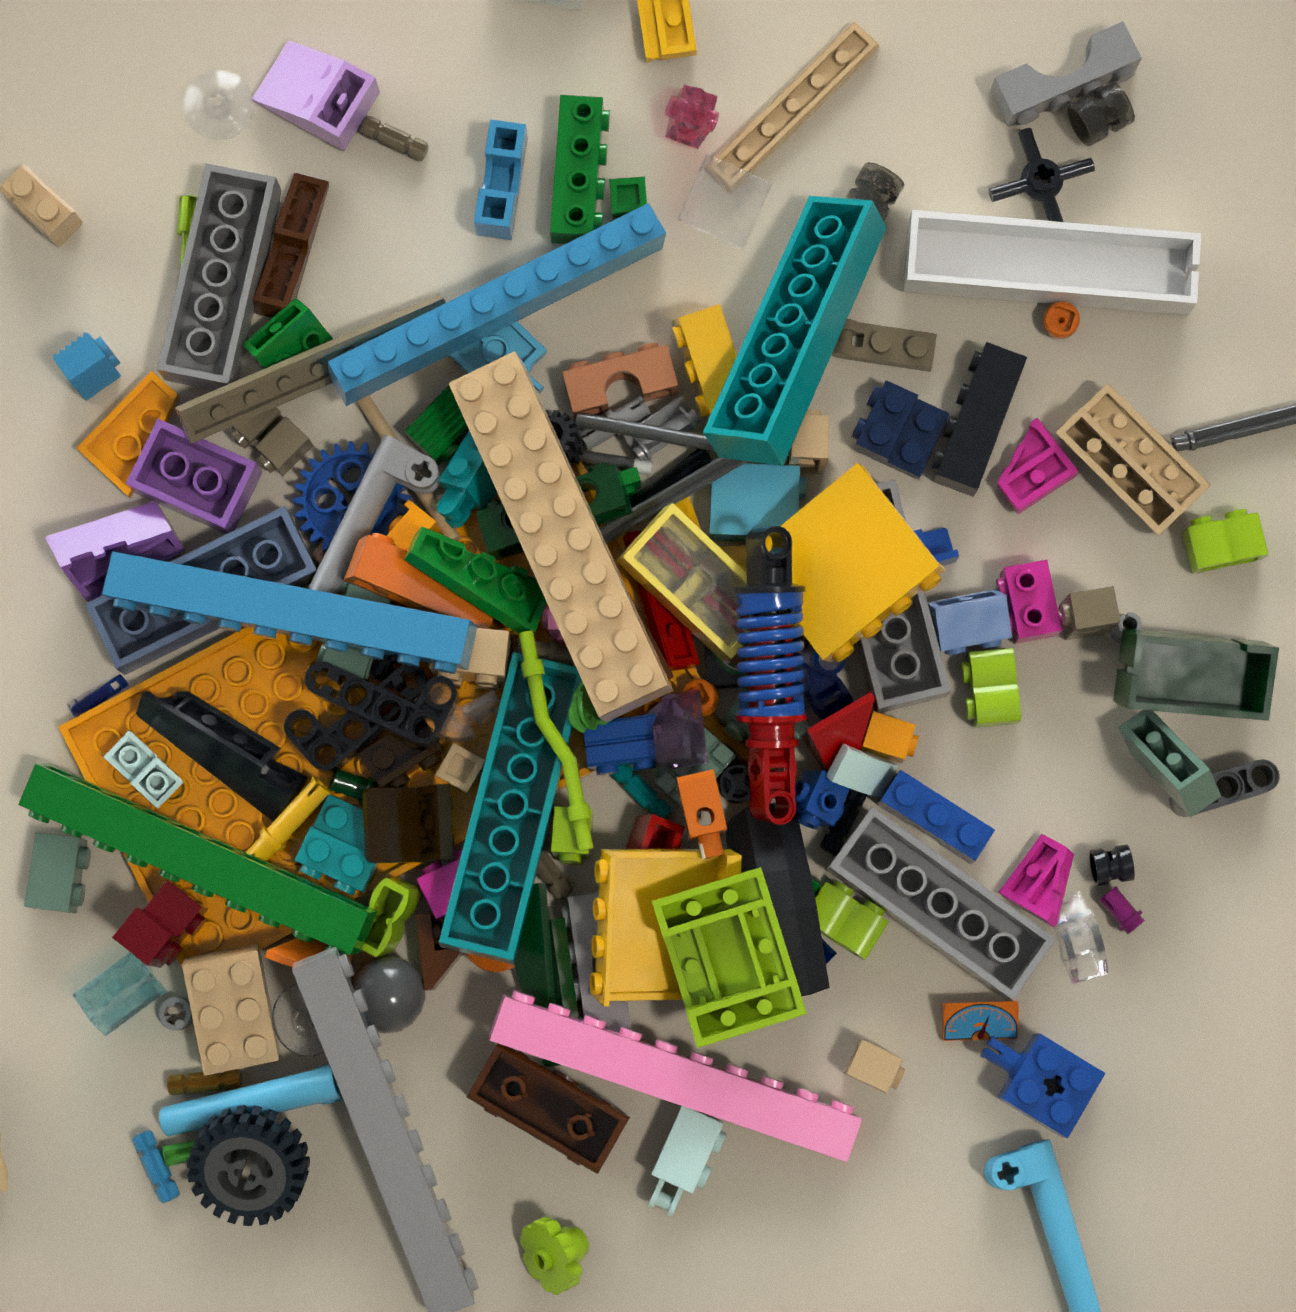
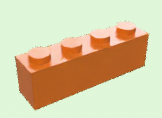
M379 533L368 534L358 540L344 581L407 608L468 619L477 625V628L490 629L493 617L404 560L409 547L406 550L393 545V539Z

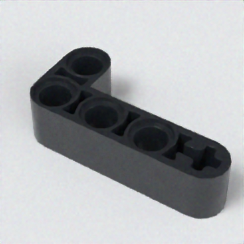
M327 662L314 663L305 674L306 686L319 699L425 748L432 747L440 741L459 702V692L453 681L443 676L433 677L428 680L416 704ZM328 672V677L335 684L341 686L339 693L328 685H323L319 689L320 685L316 682V678L318 676L325 677ZM440 686L451 689V697L444 704H436L431 698L432 692ZM355 688H363L367 691L365 702L359 706L350 705L348 702L349 693ZM388 704H397L401 708L399 718L393 722H386L382 719V710ZM422 720L434 722V732L428 738H420L415 734L416 725Z
M402 665L383 680L378 687L391 692L390 689L394 686L404 699L416 704L425 684L428 682V678L422 668ZM409 675L412 678L419 676L416 679L419 685L416 689L413 690L411 687H406L400 692L406 686L404 681L406 676ZM367 695L355 706L363 704L367 698ZM393 704L392 710L387 715L382 716V719L386 722L397 720L401 713L400 706ZM302 709L291 712L284 722V732L316 769L325 774H333L336 768L342 769L385 731L348 712L328 729L313 714ZM302 719L310 720L312 723L311 732L305 737H296L294 734L295 724ZM354 722H360L364 725L362 737L353 741L347 739V727ZM328 746L334 747L336 750L335 760L329 765L320 764L318 761L320 750Z

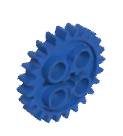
M349 441L347 451L343 452L336 443L334 444V454L331 456L324 449L320 450L323 461L320 463L314 459H309L313 468L312 472L300 471L306 483H299L294 486L298 492L303 494V496L293 499L295 506L303 507L302 510L295 513V517L297 520H307L300 529L304 534L314 531L310 537V542L313 545L324 540L322 543V551L326 553L349 506L343 494L329 483V479L334 478L353 497L375 452L372 455L370 454L368 443H364L360 451H356L353 441ZM358 468L362 472L359 480L353 483H347L343 480L344 473L348 469ZM396 483L370 535L379 533L387 536L389 533L388 528L394 519L399 515L404 516L408 512L402 505L408 500L412 501L410 495L401 493L407 490V487ZM329 493L336 496V501L332 507L328 509L318 507V501L324 494Z

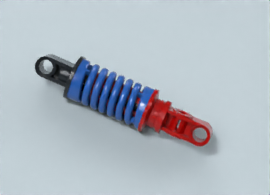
M764 526L752 529L746 537L747 584L734 587V593H736L738 605H740L736 609L737 615L753 616L738 619L736 622L739 630L748 631L737 635V642L739 644L748 645V647H740L737 650L738 658L748 659V661L737 664V670L740 673L748 674L747 676H740L737 679V684L739 687L748 688V691H741L737 695L740 702L736 720L748 724L749 737L745 739V744L749 748L750 812L759 821L783 825L791 821L796 812L795 778L797 768L795 747L798 746V738L794 736L795 723L807 720L803 695H799L804 692V684L799 682V680L804 678V670L798 667L804 663V656L798 653L804 648L803 640L798 638L804 634V628L798 623L803 620L802 604L805 586L792 583V537L790 533L781 526ZM768 535L772 539V548L770 551L767 550L765 545V541ZM774 798L776 801V809L771 814L769 811V805L772 799Z

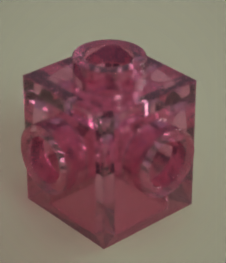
M684 84L677 97L672 95L668 101L665 116L669 117L665 137L698 149L709 132H713L717 124L719 112L714 111L717 96L707 93L701 88Z

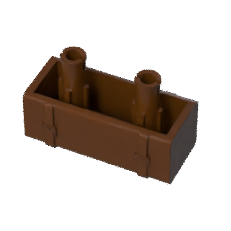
M499 1043L495 1046L466 1097L483 1107V1110L495 1117L499 1116L567 1156L566 1159L578 1166L581 1164L596 1174L601 1170L630 1116L611 1106V1103L601 1100L578 1087L579 1083L556 1069L551 1071L530 1059L529 1055L524 1052H518L511 1047Z

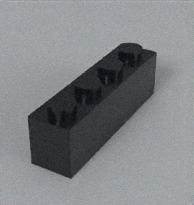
M986 342L982 352L975 350L968 371L974 373L970 385L962 384L955 402L961 405L958 417L950 416L943 434L944 437L949 438L945 451L937 450L931 466V470L936 471L933 482L974 497L1027 360L1026 356Z

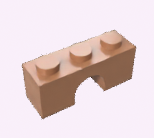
M649 343L637 349L638 352L624 355L623 352H614L604 356L603 361L589 364L588 361H580L569 365L568 370L562 371L574 421H576L578 412L599 415L609 410L606 392L612 383L619 380H628L636 384L641 392L644 403L678 394V382L667 344L659 346L658 343Z

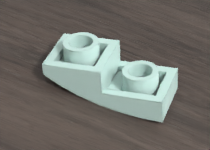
M131 730L104 755V758L157 809L184 782Z
M842 744L826 777L839 785L882 798L898 765L871 752L866 751L864 753L846 744Z

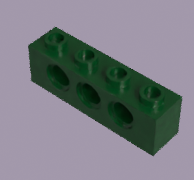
M597 464L590 467L588 473L576 477L583 494L589 490L596 491L595 499L588 505L598 525L634 513L622 474L615 464ZM501 499L486 504L484 510L476 512L487 552L495 556L496 561L524 552Z

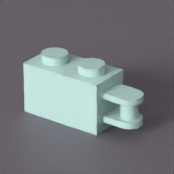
M684 1106L680 1107L651 1175L659 1178L648 1203L649 1207L653 1208L656 1205L667 1210L666 1215L672 1217L684 1190L693 1194L696 1186L703 1189L712 1169L706 1166L711 1151L719 1153L727 1133L721 1131L722 1122ZM665 1181L678 1187L674 1197L661 1191Z

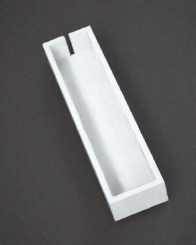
M912 210L907 231L903 292L1046 304L1068 302L1073 306L1189 315L1196 306L1198 299L1199 272L1195 271L1200 264L1201 233Z

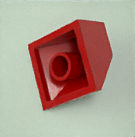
M872 692L806 730L803 739L821 769L827 773L842 744L857 750L861 749L875 700Z

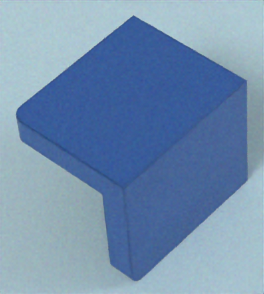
M946 528L925 533L922 532V529L914 531L938 563L943 566L956 563L959 553L957 549L953 550Z

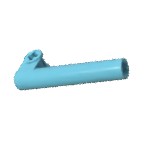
M329 1064L316 1067L313 1070L164 1106L160 1109L159 1120L163 1133L166 1136H173L201 1130L204 1124H208L211 1117L215 1114L220 1117L222 1111L230 1108L234 1114L237 1106L246 1105L247 1114H251L254 1106L262 1107L261 1116L269 1114L270 1109L279 1113L316 1104L325 1105L343 1101V1097Z
M1044 1139L1020 1146L1016 1150L990 1158L985 1164L984 1176L992 1187L1014 1190L1030 1185L1069 1311L1101 1312L1051 1140ZM1002 1165L1011 1168V1173L1006 1175L1007 1181L997 1176V1172L1002 1171Z

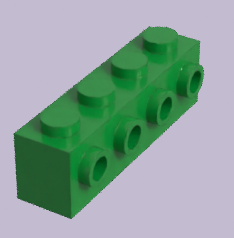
M560 95L550 225L551 243L567 244L602 226L603 213L596 212L597 200H604L605 178H599L600 165L606 166L608 145L601 144L602 131L609 132L610 110H604L603 97Z

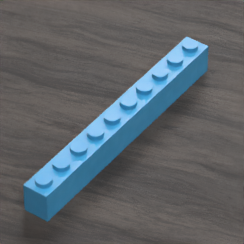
M648 203L328 361L329 377L344 404L348 406L663 249L666 232Z
M114 551L111 554L102 592L103 596L114 601L113 607L127 611H135L136 606L149 608V614L163 618H170L172 612L184 615V621L199 625H205L206 619L218 621L219 628L240 632L241 626L254 628L253 634L271 639H276L277 633L290 635L289 641L301 645L311 646L312 640L326 642L325 648L329 650L347 653L348 647L361 649L362 656L383 660L384 654L397 656L398 663L419 667L420 661L433 663L434 670L455 674L456 668L468 670L478 627L468 619Z

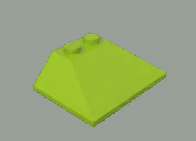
M761 867L652 901L697 1048L807 1014Z

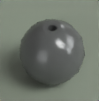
M393 956L375 957L361 965L352 977L351 983L354 991L361 989L368 1006V1011L363 1012L368 1026L375 1024L379 1033L399 1032L412 1025L421 1014L426 998L423 979L406 960Z

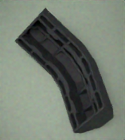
M775 803L769 805V811L772 814L776 809ZM747 807L726 824L727 831L725 834L728 849L742 855L741 873L759 867L762 868L801 996L811 995L828 989L830 986L817 905L800 824L797 821L798 816L794 815L788 823L778 825L755 819L750 812V808Z

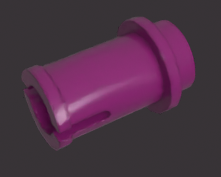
M1117 886L1098 900L1119 923L1118 929L1120 931L1123 929L1129 934L1145 921L1141 916L1143 912L1141 910L1137 912Z

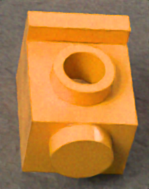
M408 500L404 504L408 512L404 516L399 515L394 519L388 528L389 533L387 536L394 540L393 545L406 550L421 527L441 534V528L433 518L412 501Z

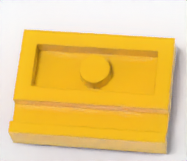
M637 0L646 63L656 59L668 60L697 55L689 0Z

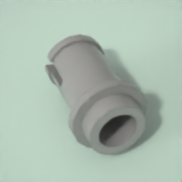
M1132 612L1120 615L1121 622L1110 632V636L1116 642L1121 643L1123 624L1127 625L1129 629L1141 630L1142 622L1140 617Z

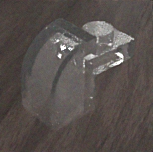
M445 686L437 687L432 692V701L436 704L448 702L451 697V689ZM494 690L462 707L458 704L442 738L452 742H466L477 738L470 725L477 721L478 725L481 726L497 717L496 711L499 709L500 701ZM425 720L428 726L434 732V722H432L431 720Z
M1080 892L1064 896L1058 922L1053 929L1058 938L1060 958L1072 984L1108 974L1106 951L1092 909L1087 908Z

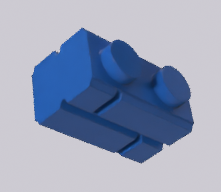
M656 714L613 719L608 724H598L596 730L587 729L584 732L588 769H596L597 775L619 773L618 766L632 764L634 771L656 768L655 761H662Z

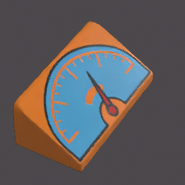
M1018 1001L941 1003L943 1041L989 1040L991 1036L996 1037V1039H1018Z

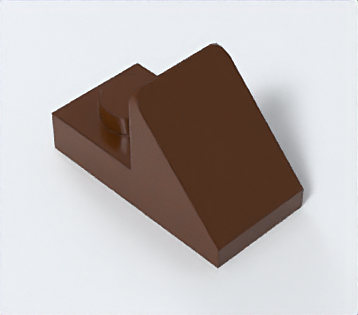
M432 914L416 915L424 990L431 991L438 987L464 953L450 949L437 950V944H439L442 932L441 922H434Z

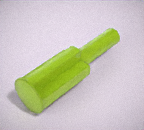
M186 195L179 197L177 234L182 236L180 267L196 206L197 197Z

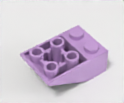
M288 41L255 93L252 101L336 148L345 151L380 91L376 77L349 62Z

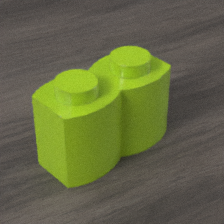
M1238 509L1226 513V519L1213 521L1212 516L1191 520V526L1187 527L1182 534L1192 574L1262 560L1268 556L1269 553L1259 514H1248L1247 509Z
M1013 648L969 652L966 656V661L961 662L963 684L969 683L970 697L965 698L967 720L973 719L974 728L1018 724L1021 721V706Z
M399 877L385 878L376 886L370 898L369 908L378 912L363 945V951L374 957L389 955L397 948L404 933V922L413 915L419 904L420 888Z
M837 880L832 885L824 882L815 896L821 934L858 958L866 960L889 921L882 917L885 911L869 900H866L864 905L851 897L854 891Z

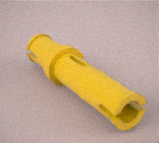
M315 776L312 777L311 781L269 827L264 826L259 831L260 837L246 853L267 862L276 851H282L286 847V840L327 795L331 794L328 787L324 788L325 784Z

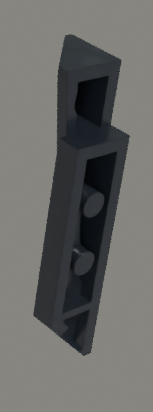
M145 691L142 694L136 712L140 719L274 822L305 785L308 779L307 776L275 761L280 752V747L188 691H175L172 698H158L151 691Z

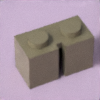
M277 407L231 426L234 430L230 435L244 449L249 445L252 446L259 453L255 459L269 473L276 469L283 477L313 447L309 437L289 418L283 417Z
M1114 586L1069 593L1059 604L1058 612L1065 641L1108 634L1121 622Z

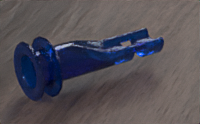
M119 674L79 702L74 699L76 704L73 706L69 704L67 706L73 716L78 717L105 702L128 686V683ZM115 681H117V683L120 686L116 690H114L113 687L110 685Z

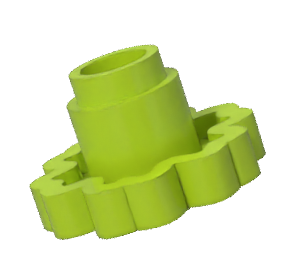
M546 1216L523 1227L520 1244L526 1251L523 1254V1261L528 1267L532 1278L540 1279L542 1288L554 1295H559L578 1285L582 1275V1268L578 1262L582 1261L584 1255L589 1251V1242L585 1233L576 1226L561 1228L557 1220Z

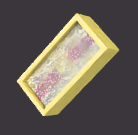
M671 503L665 506L615 561L721 661L732 659L737 653L738 648L744 646L737 642V635L748 632L739 630L736 622L741 618L753 617L739 616L736 613V609L740 605H738L734 587L747 584V573L675 504Z

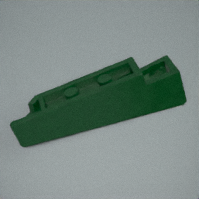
M546 882L536 883L533 886L514 962L522 993L535 997L533 1003L535 1005L548 1009L549 1003H554L570 1009L569 1016L579 1019L565 918L549 920ZM542 1058L543 1064L546 1067L560 1065Z

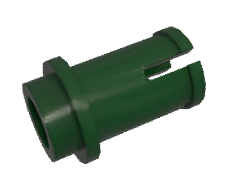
M339 768L334 770L328 786L330 791L358 799V804L363 805V791L367 788H378V784L373 781V777L368 776L365 779L342 771Z

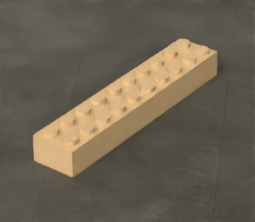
M514 351L449 382L448 384L598 717L606 723L672 692V686L529 373L519 355Z

